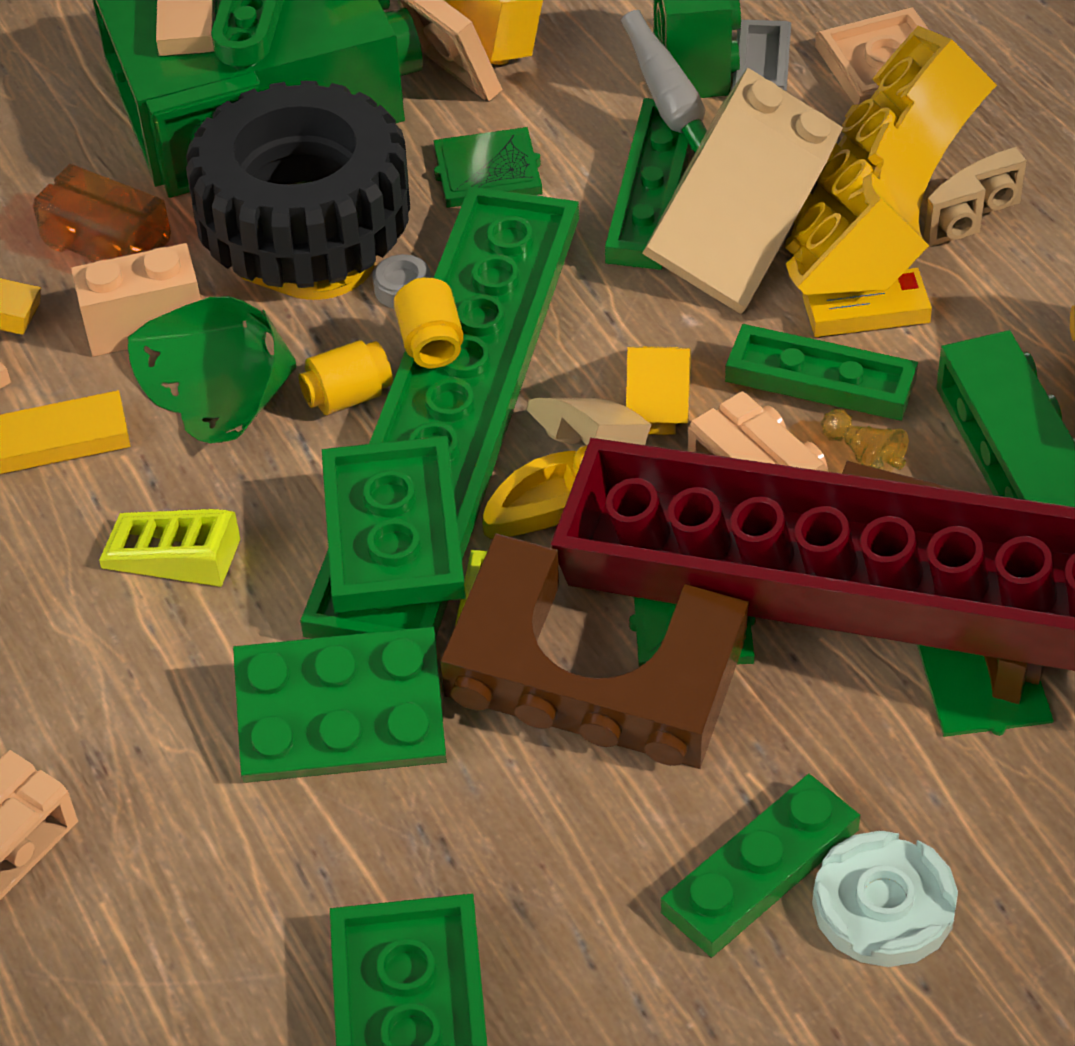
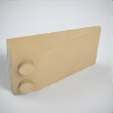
M747 68L718 109L642 254L742 314L750 303L827 163L843 127L820 111L813 109L781 89L772 81Z

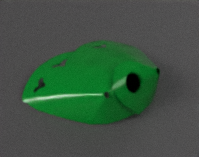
M230 296L208 297L182 306L148 321L128 337L129 361L134 376L144 393L157 406L181 413L185 431L195 439L209 444L227 442L240 437L297 367L296 359L264 309L260 311L250 304ZM243 321H246V328L243 326ZM266 332L273 337L274 355H271L267 349L265 342ZM145 346L153 351L160 352L153 367L149 366L150 355L145 352ZM179 382V395L174 396L171 393V388L164 387L161 384ZM203 418H219L214 428H210L209 422L202 421ZM242 425V427H241L242 430H241V431H236V430H234V431L228 432V431L233 430V429H235V428H237V427H239V426Z

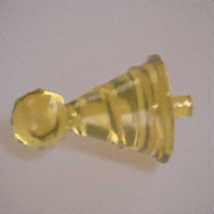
M832 409L824 414V418L820 422L822 434L831 441H842L844 439L845 443L853 451L857 462L889 472L894 468L898 470L903 469L906 464L904 457L909 443L908 434L902 428L892 430L891 428L881 429L870 426H853L852 416L848 415L845 410Z

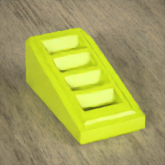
M220 509L120 513L99 559L101 568L222 587L240 542L236 514L234 511ZM130 534L139 535L135 548H124ZM152 538L160 539L158 547H149ZM174 541L182 542L181 546L172 547Z

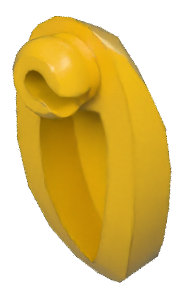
M587 445L580 447L577 451L552 453L534 459L515 470L499 485L487 502L482 518L484 535L490 539L494 538L495 533L510 537L558 525Z

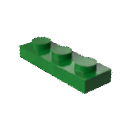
M742 324L725 365V382L902 421L917 378L918 362Z
M808 773L661 897V914L712 958L821 864L831 848L859 831L861 815Z

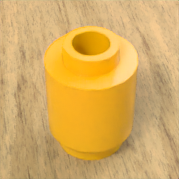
M426 277L414 279L404 285L396 293L393 304L405 351L414 358V361L419 366L425 368H440L452 363L460 354L464 334L450 286L442 280Z
M358 340L309 357L305 360L306 372L299 374V384L305 401L310 408L318 406L324 415H330L380 397L382 389L392 386L393 383L390 363L385 351L377 341L365 344L362 340Z

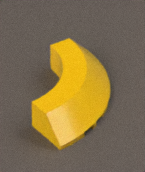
M918 25L872 78L879 86L872 97L859 105H852L846 113V119L842 124V132L845 135L839 144H835L827 163L817 179L818 185L814 194L809 193L794 221L795 226L792 236L786 239L785 248L793 254V258L786 262L789 277L805 295L888 290L929 247L923 240L919 228V212L927 185L954 137L982 101L997 86L952 39Z

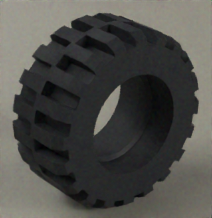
M301 81V85L286 86L285 82L270 84L269 89L257 92L254 88L241 93L238 101L233 104L226 101L216 108L213 113V119L207 117L189 144L186 155V171L198 237L202 245L210 251L211 256L227 269L233 267L234 273L250 281L258 277L268 286L282 287L283 283H296L298 288L314 287V282L329 280L330 284L345 280L347 273L356 270L360 274L372 267L376 262L377 255L383 258L397 243V238L403 234L409 221L408 212L411 208L406 145L402 130L396 125V120L381 105L377 106V103L371 97L360 91L353 95L346 86L331 83L330 87L319 86L317 81ZM312 181V182L303 183V184L286 185V184L295 183V182Z

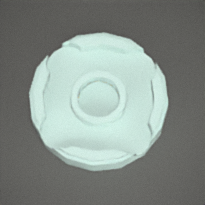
M881 830L853 835L831 848L823 859L822 867L815 879L812 906L819 929L837 950L861 963L894 967L916 963L940 948L953 929L958 890L951 868L932 847L917 840L915 845L909 841L900 840L899 833Z

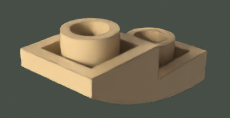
M1017 147L995 153L967 166L946 180L928 197L923 240L929 247L980 233L982 214L1020 203L1027 160Z
M601 398L529 399L526 409L546 429L549 437L567 444H576L582 439L588 445L591 437L645 445L651 427L649 422L628 407Z

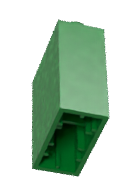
M92 0L106 63L155 187L163 185L146 104L148 100L255 72L261 85V91L269 89L270 84L285 82L286 86L301 85V81H317L319 86L330 87L331 83L346 86L353 95L360 91L371 97L377 103V106L381 105L396 120V123L405 121L401 76L422 71L423 68L420 41L411 14L405 7L384 12V10L389 9L390 0H284L269 53L264 59L247 68H237L222 63L217 59L214 51L159 56L156 42L157 0ZM215 0V18L221 0Z

